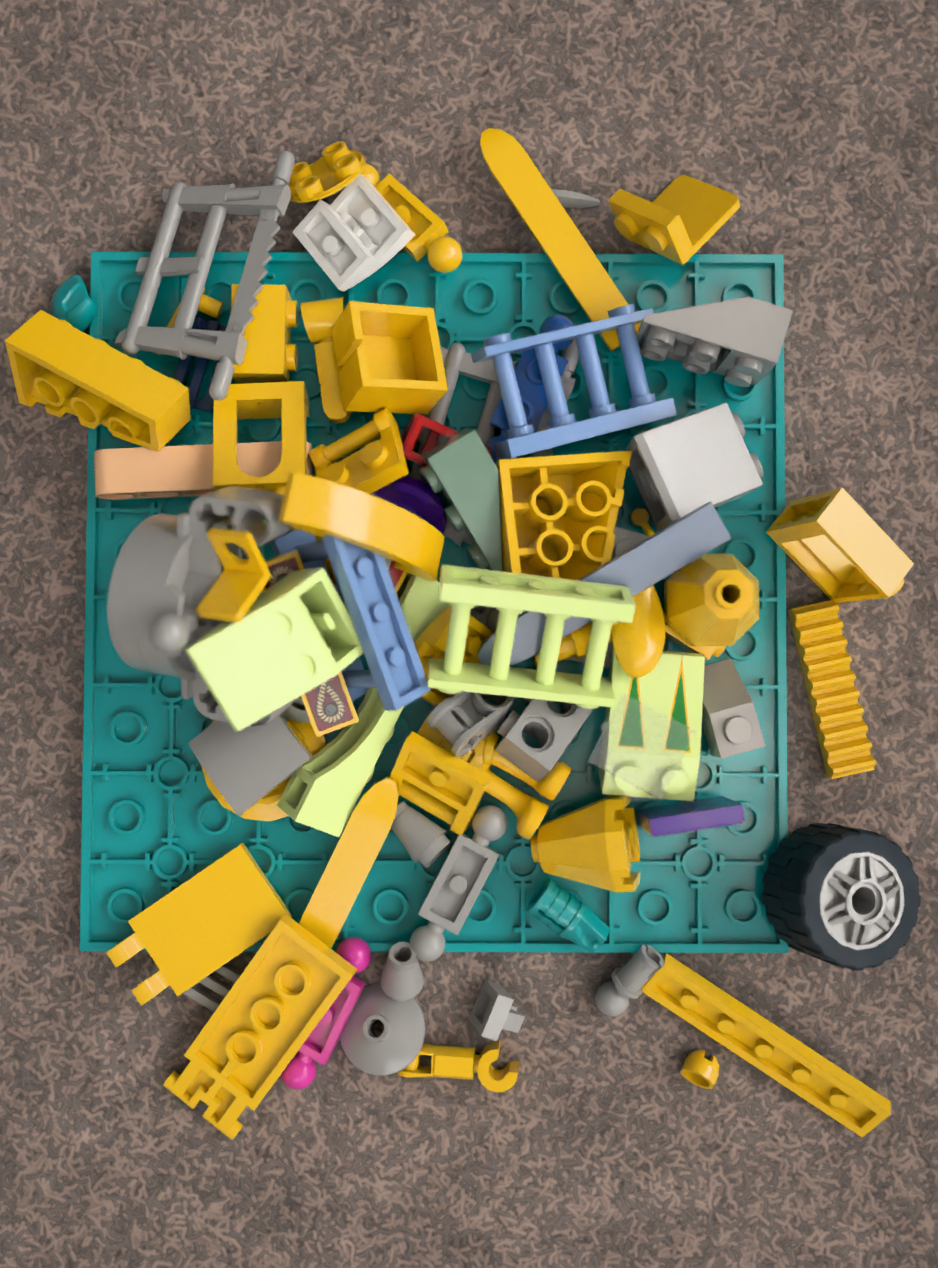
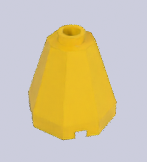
M704 554L675 571L664 582L665 621L673 629H676L690 646H733L759 620V580L732 554Z
M609 795L541 824L538 827V835H533L531 838L533 861L540 863L544 873L613 892L635 891L640 884V872H631V862H640V845L634 807L625 808L631 802L630 796Z

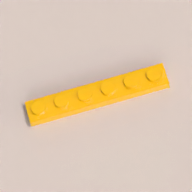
M666 953L663 957L664 966L642 987L643 993L863 1138L891 1115L890 1100Z

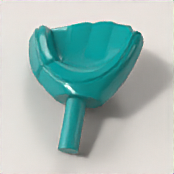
M76 274L69 276L60 284L50 302V315L69 322L73 327L82 332L88 327L96 313V305L89 297L81 276Z

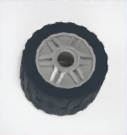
M813 823L808 827H800L794 830L789 837L784 838L778 844L779 847L771 854L766 873L764 872L762 900L763 904H765L768 922L774 927L776 935L781 940L786 941L789 947L843 969L863 971L864 968L873 969L881 966L883 962L891 960L907 944L911 938L910 934L918 921V909L921 904L918 888L920 884L909 856L903 853L902 848L895 841H890L885 835L868 830L831 823Z

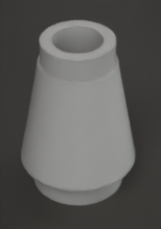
M404 801L398 804L391 829L414 863L420 861L427 868L448 848L451 841L445 836V829L414 808L409 807Z
M398 942L390 948L380 976L382 990L395 1001L404 1002L414 998L424 985V976L419 961L408 942Z

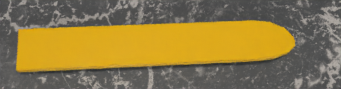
M488 128L481 133L480 148L490 172L589 320L594 322L609 318V310L629 305L524 148L513 136L501 129ZM641 323L634 325L636 334L639 330ZM617 330L599 334L610 351L620 346Z
M386 777L376 782L358 802L299 922L302 927L329 948H332L391 829L397 812L399 797L397 782L391 777Z

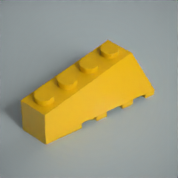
M43 310L37 312L5 339L20 404L32 407L38 402L46 405L45 410L47 413L60 418L65 413L78 417L81 425L91 429H95L101 424L108 427L112 436L157 452L191 420L188 387L175 378H169L146 366L139 359L125 355L110 347L103 340L95 339L76 329L69 322L58 319Z

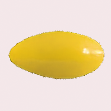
M654 585L633 596L636 606L632 623L617 621L611 627L616 659L625 673L632 678H640L653 671L661 657L665 643L664 615Z

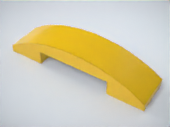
M295 472L289 473L278 521L317 537L334 536L396 561L395 568L430 582L436 581L445 537L435 527L411 512L365 492L313 476Z

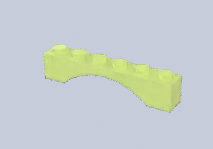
M407 573L397 592V597L413 642L417 640L434 619L450 606L448 602L440 601L438 581L430 582L410 573ZM369 688L364 700L356 711L359 722L345 726L335 739L292 774L277 806L296 822L340 837L355 809V804L365 784L370 781L374 774L375 764L385 744L393 736L395 724L403 707L396 711L385 710L377 688Z

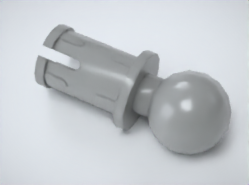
M648 944L641 945L638 951L622 968L614 969L611 974L613 981H607L599 986L595 994L597 1008L604 1015L610 1017H617L624 1013L629 1006V998H639L645 983L664 966V960L660 953Z

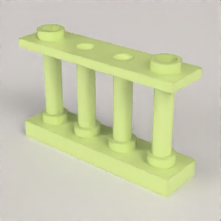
M450 565L441 566L439 580L440 601L448 602L452 605L444 660L429 658L428 660L429 688H437L439 691L448 694H458L465 691L575 703L586 709H595L599 706L614 708L616 699L610 678L601 676L612 625L616 624L617 621L632 623L636 605L629 586ZM476 605L496 607L499 610L490 666L480 663L463 662L470 611ZM523 611L540 612L546 616L537 670L509 667L518 614ZM571 616L590 618L593 621L583 675L555 672L565 619Z

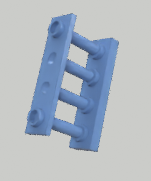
M634 304L609 310V318L516 340L511 339L510 333L484 339L485 347L471 354L472 361L477 363L493 359L510 430L506 431L508 440L493 444L497 461L676 416L673 398L656 402L655 393L650 394L634 327V325L642 323L645 315L654 314L653 309L650 308L636 312ZM617 330L633 398L628 400L630 409L616 412L615 403L610 404L594 338L596 334ZM575 339L592 409L588 410L590 419L579 422L575 421L574 414H569L553 349V344ZM535 349L551 414V419L547 420L549 429L534 433L533 425L527 424L511 359V354Z
M295 529L270 541L275 557L297 549L304 570L323 567L329 578L324 559H330L338 584L333 586L342 602L347 605L370 670H364L360 657H358L341 671L352 701L366 694L369 688H377L384 709L396 711L431 691L383 556L331 535L322 536V541H317L315 535L300 529Z

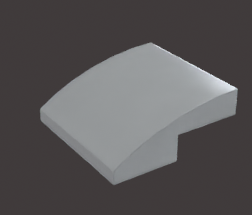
M280 714L261 728L245 727L240 731H234L230 723L216 720L188 742L212 782L238 816L246 812L313 758L286 724L287 719L283 714Z

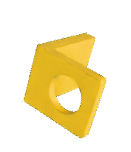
M211 528L207 536L224 567V571L196 610L201 618L240 622L270 579L271 574L250 532ZM226 543H234L243 548L248 554L249 559H241L233 555L228 550Z

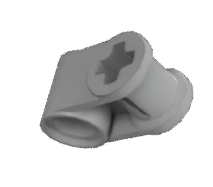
M462 691L438 704L429 714L426 722L430 728H437L452 745L451 752L456 757H460L501 727L508 717L514 697ZM490 699L499 705L493 706L487 704L484 700Z

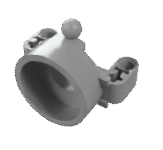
M235 486L224 487L195 499L190 506L189 514L183 513L178 516L170 514L153 515L141 522L129 535L119 552L112 572L108 592L107 616L112 643L120 658L134 669L181 678L182 698L189 699L193 696L194 704L198 711L205 717L230 723L185 651L187 647L223 622V620L201 618L196 610L224 571V567L207 533L211 528L250 532L257 546L287 533L292 526L278 521L284 496L275 492ZM261 513L264 515L267 525L264 524L261 518ZM226 543L228 550L233 555L241 559H249L248 554L243 548L234 543ZM293 700L247 727L261 728L286 711L293 703Z

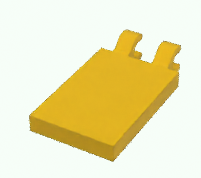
M242 843L130 919L128 923L135 933L107 951L106 954L114 966L118 967L146 948L160 970L131 990L142 1006L168 986L172 987L178 997L271 933L285 914L291 918L292 914L245 844Z

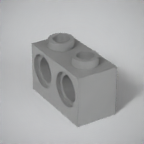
M522 698L528 703L520 715L513 710L498 729L497 733L503 736V739L495 748V751L539 782L551 771L593 709L582 708L575 703L558 702L563 710V714H559L549 708L547 700ZM522 732L533 734L539 742V748H531L526 745L522 738Z

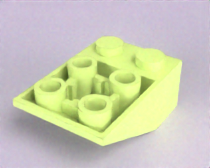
M323 567L290 572L257 596L240 622L223 621L185 649L234 731L244 729L336 676L364 653L351 616Z

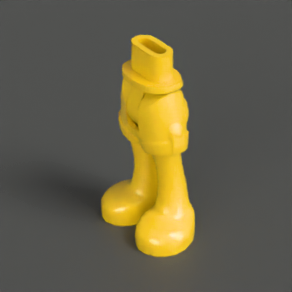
M426 718L417 734L452 753L451 743L437 728H430ZM493 732L481 740L472 750L459 758L492 776L485 792L503 802L513 811L517 817V833L521 837L530 840L543 820L549 805L509 784L490 771V766H496L522 780L550 801L555 799L572 768L563 762H556L551 771L537 782L495 751V748L498 746L499 736Z

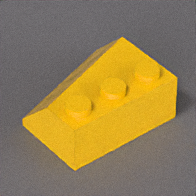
M632 450L498 460L495 465L498 468L503 572L579 580L611 561L616 537L614 530L618 510L622 506L625 491L623 484L626 469L630 465Z

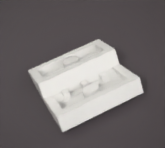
M361 173L346 186L331 205L323 200H319L293 230V234L335 286L343 292L380 269L416 235L374 185Z

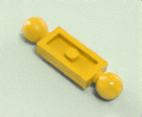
M365 163L361 174L374 185L416 234L403 249L417 262L427 253L431 267L438 272L449 273L457 269L462 261V249L455 239L445 236L449 232L445 222L390 173L380 182L377 170Z

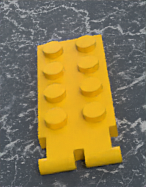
M285 914L184 1054L190 1060V1063L181 1075L174 1070L163 1086L192 1109L197 1106L200 1100L209 1107L202 1117L229 1139L233 1140L243 1127V1124L237 1119L246 1106L253 1111L257 1108L358 969Z

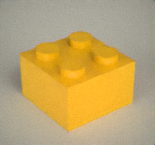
M348 302L331 329L337 366H343L338 376L344 411L379 412L387 408L391 413L413 414V412L428 414L448 391L434 308Z

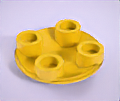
M338 141L327 146L322 151L323 156L310 165L307 162L294 164L288 184L291 190L290 201L297 203L317 201L341 191L362 172L365 166L363 154L355 150H348L344 141Z

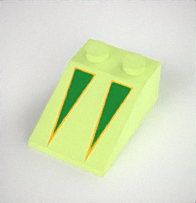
M613 648L609 678L616 700L614 708L606 707L598 769L602 794L694 801L700 762L704 654L662 651L661 657L652 672L640 678H632L621 668Z

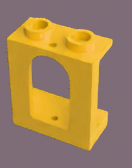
M304 381L230 384L226 398L220 401L214 400L213 487L215 491L224 487L235 486L275 492L284 496L289 473L295 472L307 475L306 417H310V400ZM281 418L282 455L280 464L273 472L266 476L254 477L242 472L237 461V420Z

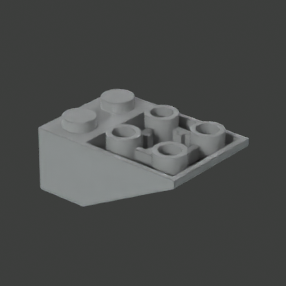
M743 297L645 315L636 336L641 355L655 361H664L666 358L683 363L682 367L690 372L697 374H707L708 371L725 376L724 380L732 385L749 387L750 384L757 385L778 363L793 310L752 297Z

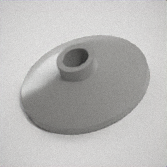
M380 983L364 987L340 1036L341 1045L346 1056L358 1069L372 1075H390L405 1069L417 1057L424 1042L426 1025L422 1008L415 997L404 1002L391 999L384 993ZM379 1019L384 1025V1031L380 1037H375L372 1034L371 1026L374 1021Z

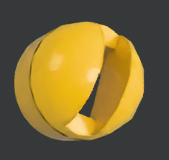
M694 1050L685 1059L680 1073L686 1080L704 1089H713L719 1075L717 1058L711 1055L708 1060L704 1058L705 1050Z

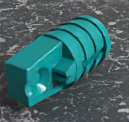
M551 878L545 880L537 889L526 909L531 915H535L539 921L547 924V927L551 930H555L559 936L572 941L590 953L596 951L604 944L610 928L585 903L577 900L573 894L568 893L565 888L557 885Z

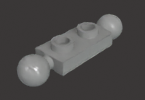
M486 805L475 812L472 818V828L474 831L472 838L465 834L462 836L457 835L418 911V915L429 920L427 925L418 927L410 937V945L416 953L417 959L431 962L442 955L445 949V937L443 935L445 929L456 935L459 934L499 856L498 851L488 847L490 841L501 838L507 829V817L499 807Z

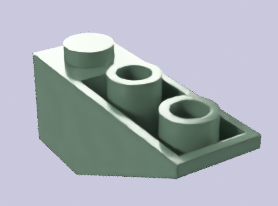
M466 427L421 455L427 465L421 469V473L432 491L437 493L441 490L449 502L450 506L445 508L444 511L456 531L460 532L465 529L473 544L467 547V550L479 569L487 567L488 570L503 572L498 468L476 430Z

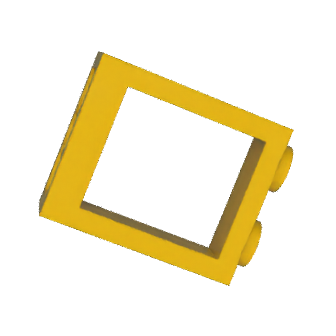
M843 488L790 501L766 531L831 600L834 599L836 603L889 598L902 588L904 584L903 578L914 565Z

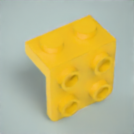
M687 175L678 176L653 202L622 189H619L608 200L616 217L614 225L624 237L681 265H684L740 208L737 195Z

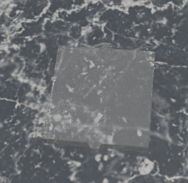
M623 693L608 723L604 722L601 724L602 734L587 762L661 800L675 772L683 769L684 764L681 760L696 731Z

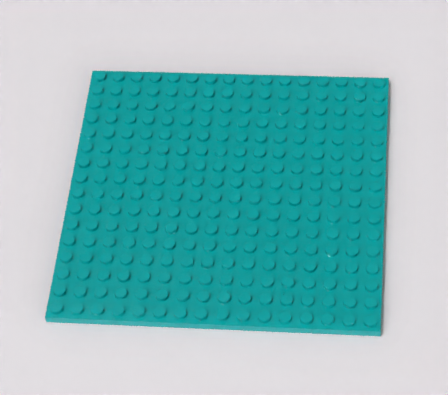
M91 251L90 298L96 305V313L90 322V336L95 339H101L110 347L131 358L139 359L146 366L169 378H174L180 360L179 357L165 354L157 355L156 353L139 350L135 355H128L123 351L122 346L117 347L114 344L119 333L128 327L143 279V275H138L135 272L139 257H150L151 252ZM170 252L168 258L195 257L196 252ZM249 252L214 253L204 286V294L224 302V306L218 319L200 311L197 312L196 316L202 317L203 320L209 322L213 320L219 322L220 325L227 326L231 314L232 284H240ZM268 252L272 256L270 261L264 266L268 273L259 281L262 285H286L292 300L298 301L299 325L298 328H291V344H296L298 349L297 371H290V381H304L310 400V417H306V442L312 444V449L320 444L328 446L374 420L373 415L377 412L352 411L350 418L341 424L330 421L324 413L314 345L318 343H311L307 335L300 307L303 302L343 297V310L349 301L434 308L440 346L449 349L452 344L460 343L465 347L466 353L471 354L485 347L484 339L495 335L510 333L512 340L540 334V327L543 321L552 315H564L572 321L574 326L591 322L545 253H462L460 265L449 273H441L433 269L428 261L427 253L418 262L408 253H397L372 275L343 292L335 286L309 252ZM595 254L629 305L634 304L636 312L652 308L653 313H660L743 297H752L784 307L783 254H694L684 265L660 254ZM189 274L162 277L147 327H167L182 300ZM596 334L594 338L610 404L615 403L616 412L630 409L628 400L633 398L621 347L619 346L615 350L610 351L601 336ZM784 343L778 363L757 385L750 384L749 387L732 385L724 380L725 376L708 371L707 374L690 372L682 367L683 363L666 358L664 361H655L641 355L650 394L655 393L656 402L673 398L677 415L551 448L553 456L624 451L632 438L638 434L727 403L731 413L736 412L741 418L745 429V436L742 437L749 453L753 452L757 455L763 468V477H761L763 485L745 496L715 508L731 539L706 554H732L759 580V620L733 646H727L720 656L712 655L709 660H705V665L727 659L732 660L753 701L765 747L725 758L714 757L710 755L704 730L701 726L700 762L694 800L720 796L729 798L743 805L745 821H742V824L653 837L638 825L636 810L688 801L630 796L631 802L625 808L634 807L640 845V862H631V872H640V884L632 892H613L544 873L540 863L533 861L531 839L527 840L517 833V817L513 811L494 796L484 792L475 812L486 805L497 806L505 813L508 825L504 835L497 840L490 841L488 847L498 851L499 856L459 934L456 935L446 929L444 930V952L590 953L572 941L562 938L555 930H551L547 927V924L542 923L535 915H531L526 911L537 889L545 880L551 878L557 885L562 886L568 893L573 894L577 900L585 903L610 928L604 944L592 953H636L643 944L652 946L659 953H789L788 943L776 935L774 927L768 922L765 904H763L762 900L764 889L762 881L764 872L766 873L769 864L768 860L771 854L779 847L778 844L788 837L786 553L766 533L785 509ZM563 350L558 351L557 355L561 357ZM523 352L511 354L512 361H517L516 366ZM196 356L194 358L189 378L186 384V387L188 388L190 387L192 377L196 368V364L199 358ZM579 356L575 372L571 375V378H576L575 384L567 402L569 414H574L576 422L590 419L588 410L592 409ZM209 360L197 400L204 401L216 360ZM459 374L444 426L457 432L462 431L466 427L477 431L491 384ZM232 377L230 384H237V382ZM190 408L191 420L165 446L213 444V414ZM428 412V414H421V415H423V416H425V417L428 418L429 412ZM392 413L402 438L412 414ZM281 418L237 420V443L282 441ZM101 424L95 429L88 428L80 951H109L135 933L128 923L130 919L242 843L245 844L292 914V919L299 924L340 837L296 822L290 816L270 822L244 819L224 808L208 789L201 764L188 742L211 725L213 719L205 717L198 711L194 704L193 696L189 699L182 698L181 678L130 667L120 658L112 643L107 616L108 592L114 565L125 541L141 522L153 515L170 514L178 516L183 513L189 514L191 504L201 496L123 500L96 498L94 452L101 449L142 447L112 436L108 427ZM496 429L494 437L499 436L501 431ZM418 441L416 442L413 451L416 453L418 451L420 442ZM365 446L359 448L358 450H356V451L350 453L349 455H347V456L341 458L340 460H338V461H336V462H339V461L345 459L346 457H348V456L354 454L355 452H357V451L363 449ZM530 453L518 456L517 458H529ZM406 458L409 473L405 477H410L414 462ZM313 465V477L317 478L316 469ZM627 467L623 484L625 491L622 506L618 510L615 527L646 535L641 527L635 526L631 521V515L635 509H646ZM441 490L437 492L445 508L450 506ZM261 513L262 520H266L264 515ZM649 516L648 523L650 524L651 528L653 529V531H654L655 534H656L657 531H656V529H655V527H654V525H653V522H652V520H651V518H650V516ZM446 537L444 538L436 581L439 582L442 565L479 569L467 550L470 544L462 541L461 547H459L454 541ZM270 541L257 546L264 560L275 557ZM671 574L653 584L663 612L664 582ZM665 638L663 651L688 653ZM363 653L359 656L364 670H370ZM535 656L509 667L537 670L533 663ZM562 660L557 662L556 670L561 673L583 675L585 664ZM610 667L609 669L603 668L601 677L608 678ZM366 694L352 701L355 711L358 710ZM419 697L403 707L395 724L393 736L385 744L375 764L374 774L370 781L365 784L355 807L362 796L376 782L390 777L405 740L412 731L418 733L425 719L435 706ZM514 697L509 714L514 710L520 715L528 703L521 697ZM484 700L487 704L499 705L493 700ZM547 700V704L553 712L563 714L562 707L557 701ZM599 706L592 710L557 762L565 763L572 770L553 801L543 797L533 787L496 766H490V771L509 784L549 805L540 825L609 796L602 794L598 774L606 707ZM343 728L324 734L326 744L335 739ZM497 729V730H495L494 732L499 736V739H498V742H497V743L499 744V743L501 742V740L503 739V736H501L499 733H497V731H498V729ZM522 732V738L526 745L531 748H539V742L533 734ZM398 797V804L404 801L409 807L414 808L445 829V836L451 841V844L426 868L420 861L414 863L393 830L390 829L331 948L333 951L336 952L337 947L343 940L350 937H358L369 945L371 952H389L395 943H410L412 933L418 927L428 924L429 920L418 915V911L458 835L450 830V824L405 798ZM472 820L464 832L465 835L471 838L474 835ZM538 828L535 831L534 835H538ZM270 933L243 952H257Z

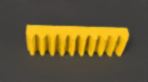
M834 599L788 609L826 775L829 779L874 770L876 760L870 753L872 743L866 736L868 726L862 719L864 709L858 702L860 692L854 686L856 675L850 669L852 658L846 652L848 642L842 635L844 625L838 618L840 608Z

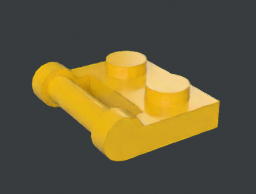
M384 408L373 415L374 420L330 445L320 444L311 449L309 456L315 466L317 478L372 494L407 475L409 472L401 435L392 413L387 408ZM365 446L363 449H361V450L355 452L354 454H352V455L346 457L345 459H343V460H341V461H339V462H336V461L340 460L341 458H343V457L349 455L350 453H352V452L358 450L359 448Z
M413 731L405 740L390 775L397 782L399 796L450 824V830L461 836L471 822L474 812L492 778L489 774Z

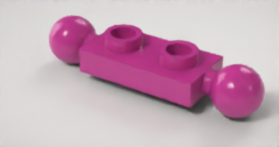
M350 937L343 940L337 947L336 953L357 968L356 973L362 972L369 965L371 950L363 939ZM354 975L282 1072V1080L288 1087L296 1090L308 1087L316 1075L314 1060L324 1066L328 1062L366 982Z

